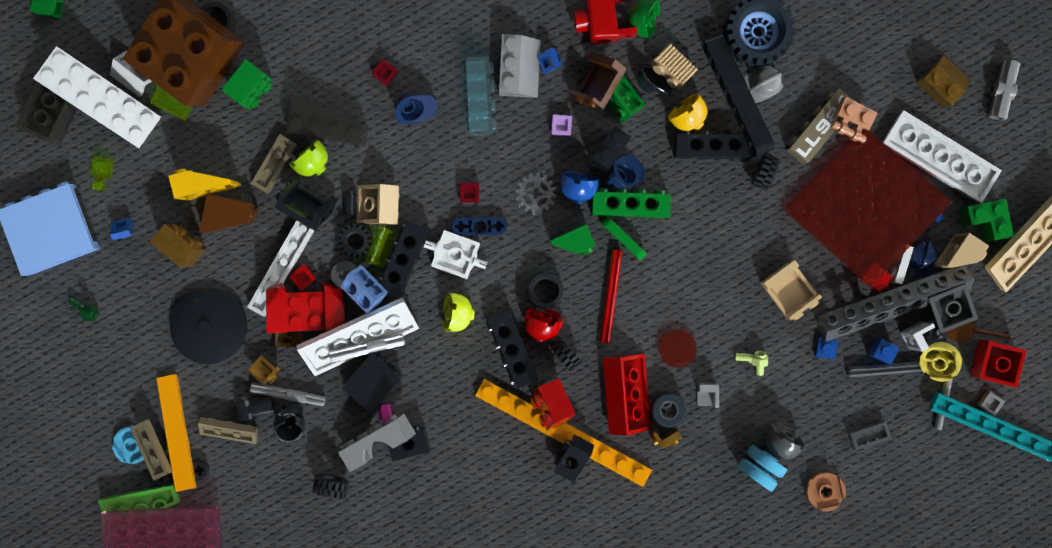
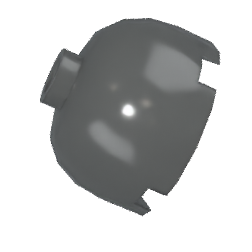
M772 423L765 434V444L770 451V455L774 458L792 459L803 450L805 441L801 436L796 438L789 432L793 430L780 423Z

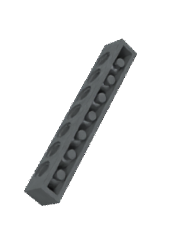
M966 265L954 267L822 314L818 317V328L825 342L929 306L928 297L963 283L967 284L970 291L975 279Z

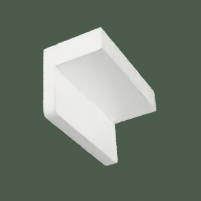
M125 51L113 58L110 75L138 97H141L145 85L152 81L122 59L127 52Z
M918 322L903 330L900 334L909 349L923 352L929 349L922 334L933 329L935 326L933 323Z

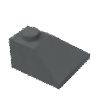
M966 283L928 297L940 333L978 319Z

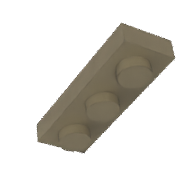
M279 134L251 184L269 194L298 144Z
M200 417L198 422L200 435L257 444L258 428L255 426Z
M145 420L131 427L132 434L153 481L173 472L150 420Z

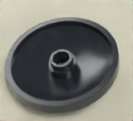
M202 288L185 295L175 306L170 319V333L176 348L186 358L200 364H216L231 358L242 347L247 335L248 322L242 305L228 292L216 288Z

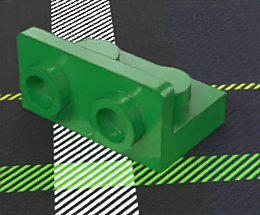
M624 75L607 103L622 123L646 106Z

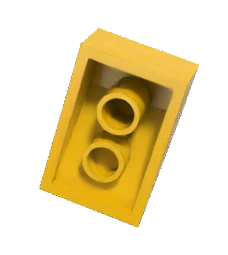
M186 169L174 171L175 174L168 176L174 199L184 201L241 187V183L237 181L196 173L191 170L186 171Z

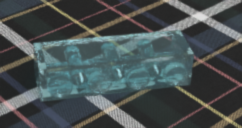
M489 56L466 57L470 137L493 136V131H497L496 119H492V112H496L495 100H491V93L495 92L494 81L490 80V74L494 73L493 62L489 61Z

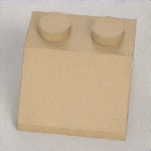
M385 184L357 185V224H398L399 186Z
M971 233L954 234L935 262L934 267L952 268L978 263L987 255L986 250L989 245Z

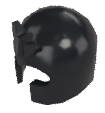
M282 404L283 409L275 415L273 420L274 434L282 442H295L304 433V416L298 410L299 405Z

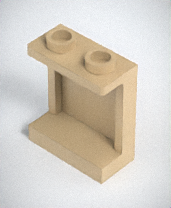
M790 260L760 282V284L787 320L794 319L795 321L804 315L803 311L807 308L812 309L819 304L818 300L822 296L815 292L798 269V263L795 260Z

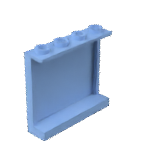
M63 182L58 184L55 189L41 190L37 196L23 197L21 202L7 203L0 209V221L21 276H30L100 249L98 242L93 241L74 191V188H77L76 185Z

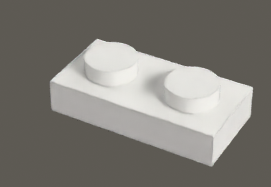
M900 245L894 253L895 264L888 273L892 276L889 282L903 284L914 247Z

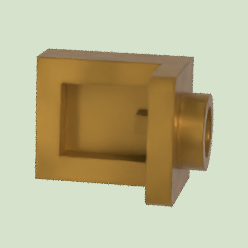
M261 355L247 371L264 386L267 382L272 384L279 376L277 372L280 368L278 366L275 368Z
M654 428L651 429L653 435L650 438L655 446L660 445L662 449L667 446H675L680 442L679 439L682 438L676 428L662 437L658 436Z

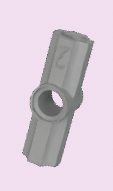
M1001 61L998 78L993 83L994 90L991 92L993 98L988 117L992 119L1007 120L1011 101L1015 98L1018 91V85L1016 84L1020 67L1018 61Z

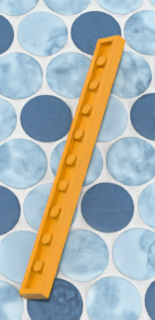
M485 378L475 395L563 444L567 439L571 440L574 434L594 444L590 457L592 460L642 487L652 471L651 468L568 423L546 431V428L542 427L539 422L540 415L537 409H534L531 403Z

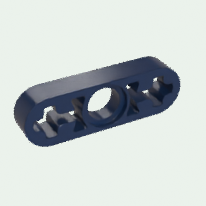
M500 217L457 218L452 224V229L457 235H502L508 228L507 222ZM491 220V225L501 221V224H504L505 227L501 228L500 232H497V228H491L492 232H487L489 228L487 221ZM459 221H462L464 225H469L468 221H472L471 229L473 232H468L469 228H464L463 232H459V229L455 226L459 225ZM478 221H483L486 225L485 230L482 232H477L474 228L475 223Z

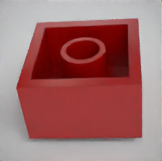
M979 339L970 376L1017 388L1027 350Z
M560 379L539 386L531 395V404L534 409H537L540 415L539 422L542 427L546 428V431L567 423L576 414Z

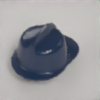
M406 93L393 103L395 118L401 124L424 122L435 115L438 108L437 101L430 95Z
M625 155L615 160L608 170L609 180L607 183L613 184L618 189L632 187L644 179L645 170L638 158L633 155Z
M920 240L910 241L908 246L914 248L907 269L922 278L929 277L937 258L935 243Z

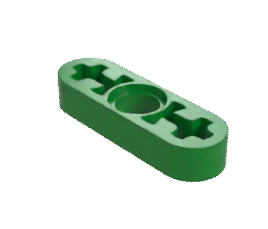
M608 216L600 222L639 261L647 255Z

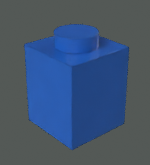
M875 337L867 355L891 365L900 347Z

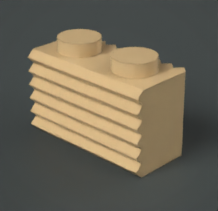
M671 43L651 63L653 70L657 74L664 76L667 79L668 85L677 90L698 70Z

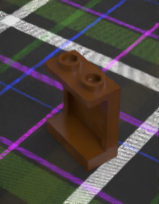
M590 52L587 59L593 63L592 68L578 91L570 89L568 93L573 96V100L578 104L583 105L584 103L592 109L598 107L604 110L626 68L616 59Z

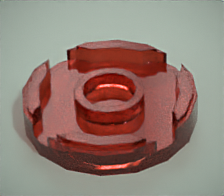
M683 330L667 332L661 338L658 345L661 359L667 365L675 368L689 365L695 359L697 353V344L694 338Z

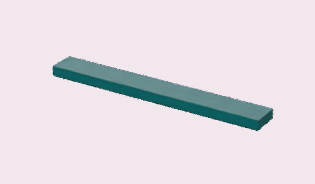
M935 391L928 407L929 410L1052 462V441Z

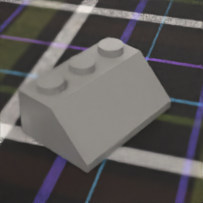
M502 34L500 96L538 98L539 61L537 56L540 55L541 40L523 35Z

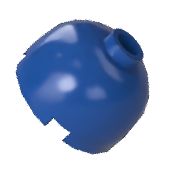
M563 172L560 180L561 191L565 197L571 199L572 203L582 204V201L591 199L597 192L599 184L597 176L587 174V176L577 174L578 172Z

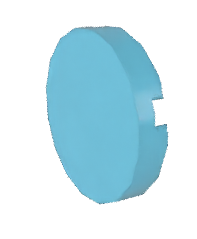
M127 426L115 434L112 450L121 462L136 464L143 461L144 458L130 429L133 426Z

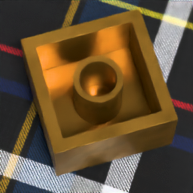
M164 224L150 241L153 246L179 267H192L206 251L202 247L203 243L196 237L191 238L188 235L189 231L182 225Z

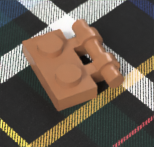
M842 97L834 114L840 117L839 122L832 121L830 127L841 135L849 136L855 142L864 143L867 136L863 135L861 131L862 129L870 130L877 112L848 97ZM848 122L854 124L853 129L848 127Z

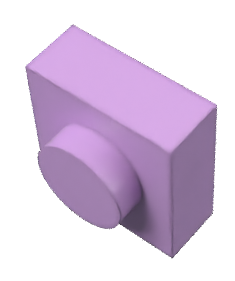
M553 115L552 135L571 136L572 116Z

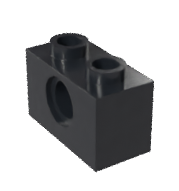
M420 425L412 427L416 433L410 438L414 443L412 447H408L404 443L395 448L388 445L392 462L431 451L426 427L421 428Z
M574 434L571 440L567 439L562 447L563 453L557 454L554 460L556 464L554 472L575 482L590 459L594 444Z

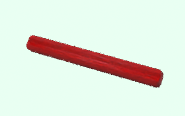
M613 249L611 253L600 333V342L610 343L622 258V250Z

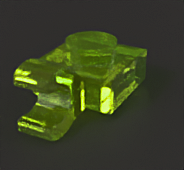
M93 157L90 176L96 177L93 182L94 190L105 192L106 178L112 179L113 159Z

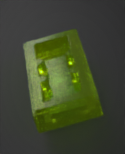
M159 86L150 101L151 104L184 121L187 120L193 106L183 105Z
M379 226L366 262L384 268L397 232Z

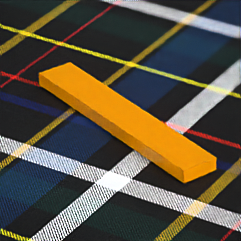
M173 374L156 378L175 492L196 488L178 376Z

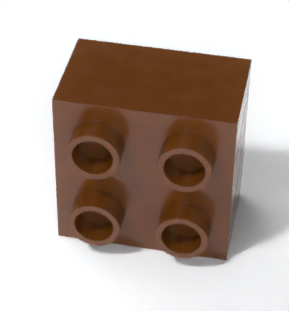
M158 0L122 59L183 105L205 106L246 42L189 0Z

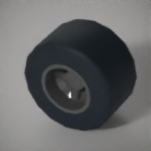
M664 391L653 398L650 411L658 424L664 427H674L685 418L686 406L680 396L674 392Z

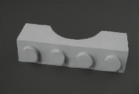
M395 414L386 420L387 424L382 425V423H379L371 428V433L368 434L365 431L357 436V441L354 442L351 439L343 444L344 449L338 453L349 472L359 468L373 458L372 445L374 442H384L390 447L395 448L416 434L405 414L399 417Z

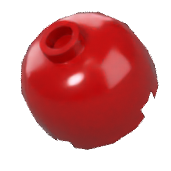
M536 307L528 309L525 314V327L527 332L536 341L545 342L555 338L560 333L564 317L561 318L559 312L551 309H545L546 312L535 311Z

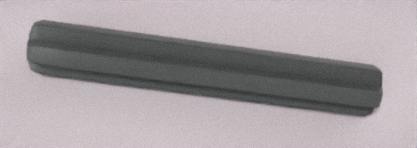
M920 361L847 368L848 377L923 372Z

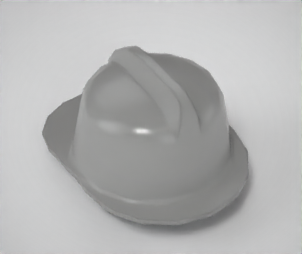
M765 66L745 76L747 86L755 103L762 102L782 90L781 72H778L771 66Z

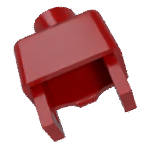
M585 0V8L574 10L576 33L588 32L591 44L617 43L618 39L636 37L637 27L618 29L615 3L631 0Z

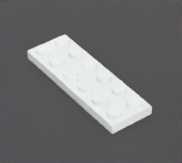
M57 46L33 78L138 148H140L161 118V116Z
M904 110L900 112L881 143L978 204L983 202L1002 171Z
M402 297L297 345V351L314 376L356 358L352 357L331 362L329 351L403 334L404 336L419 329Z

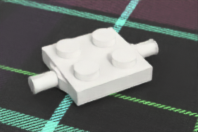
M445 230L437 244L428 240L424 244V248L434 251L432 267L468 279L474 265L485 269L486 266L479 263L485 265L488 263L477 258L479 242Z

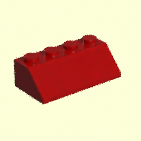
M645 353L603 358L609 435L628 436L650 430L651 420Z

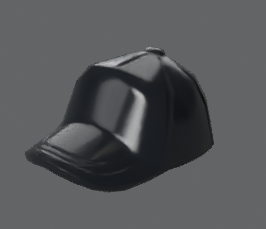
M643 64L639 68L636 80L646 93L660 91L667 96L671 95L672 87L668 85L667 79L657 74L653 70L652 65Z

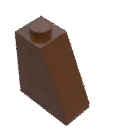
M207 194L199 232L212 233L252 224L253 220H256L258 216L257 205Z

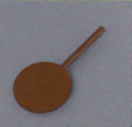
M975 321L946 331L948 337L957 343L969 341L975 332L1008 339L1012 338L1011 335L976 329Z

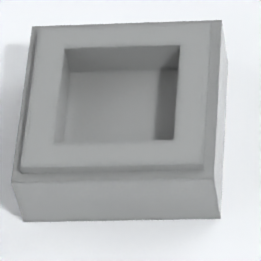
M987 390L977 406L995 417L1005 403V400L992 391Z

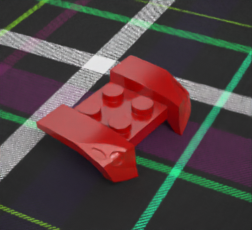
M320 282L321 291L285 293V286L282 283L267 287L266 332L329 331L345 324L344 301L341 289L335 285Z

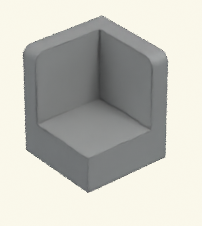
M697 383V405L719 408V384Z

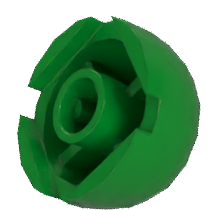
M638 0L633 4L632 8L627 10L626 20H628L629 28L637 27V36L642 38H651L657 26H653L656 16H660V2L657 0Z

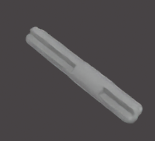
M399 334L329 351V359L331 362H336L405 344L404 336Z
M255 382L250 387V392L304 404L324 406L326 401L325 396L270 385L263 386Z

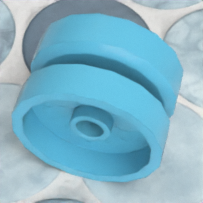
M752 444L747 450V455L755 461L754 464L746 458H742L737 467L772 492L778 483L769 474L773 473L775 476L782 478L788 469L778 463V460L764 450L761 451Z

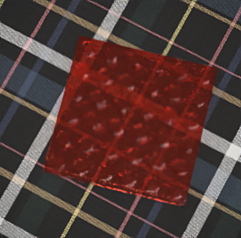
M862 129V134L867 136L866 141L861 143L849 139L783 210L871 288L952 201L868 130Z

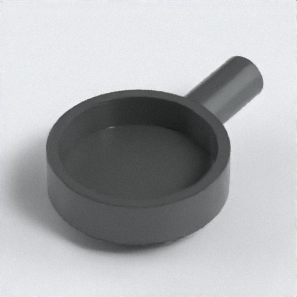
M368 258L358 265L350 261L337 263L331 271L332 282L336 287L342 289L340 286L348 273L360 265L365 269L373 265L371 260Z

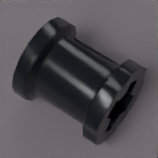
M935 319L923 320L927 323H933L935 326L926 332L925 339L943 338Z

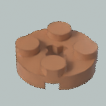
M819 472L807 481L806 497L819 510L832 511L837 509L846 496V488L843 481L833 473ZM823 487L830 489V491L827 492V496L821 493Z

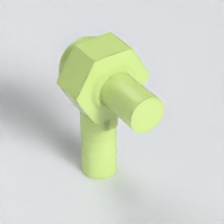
M756 351L753 355L736 353L737 361H749V363L756 366V375L761 376L764 374V367L768 366V355H766V352Z

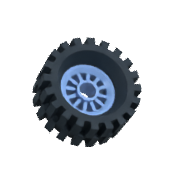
M742 0L728 15L723 30H725L723 36L733 57L736 56L738 58L737 62L739 64L745 62L747 63L746 67L756 65V68L763 67L764 65L768 66L788 51L789 46L794 41L792 36L796 33V28H792L795 19L788 16L791 13L790 8L786 10L782 8L785 4L782 0L778 4L775 3V0ZM759 29L762 34L761 37L755 36L753 30Z

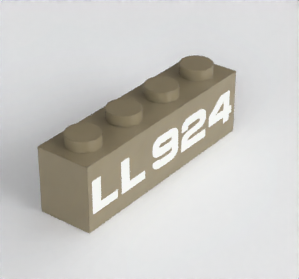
M840 88L834 92L831 90L825 96L824 100L826 102L822 107L819 105L813 111L812 115L814 117L811 121H805L800 127L802 132L798 136L794 135L787 143L789 147L786 151L803 165L811 161L835 131L830 125L832 121L839 122L840 117L834 114L841 98L848 97L852 99Z

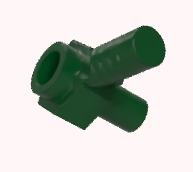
M71 297L68 301L70 305L80 311L79 315L83 321H95L100 314L96 306H86L74 297Z

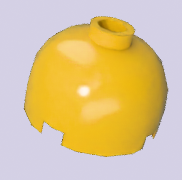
M693 94L681 101L682 105L678 109L675 107L668 116L672 124L679 130L691 131L694 129L696 131L704 125L703 121L708 113L707 105L700 95Z

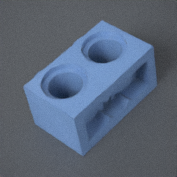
M362 265L349 272L340 286L366 313L378 307L388 293Z

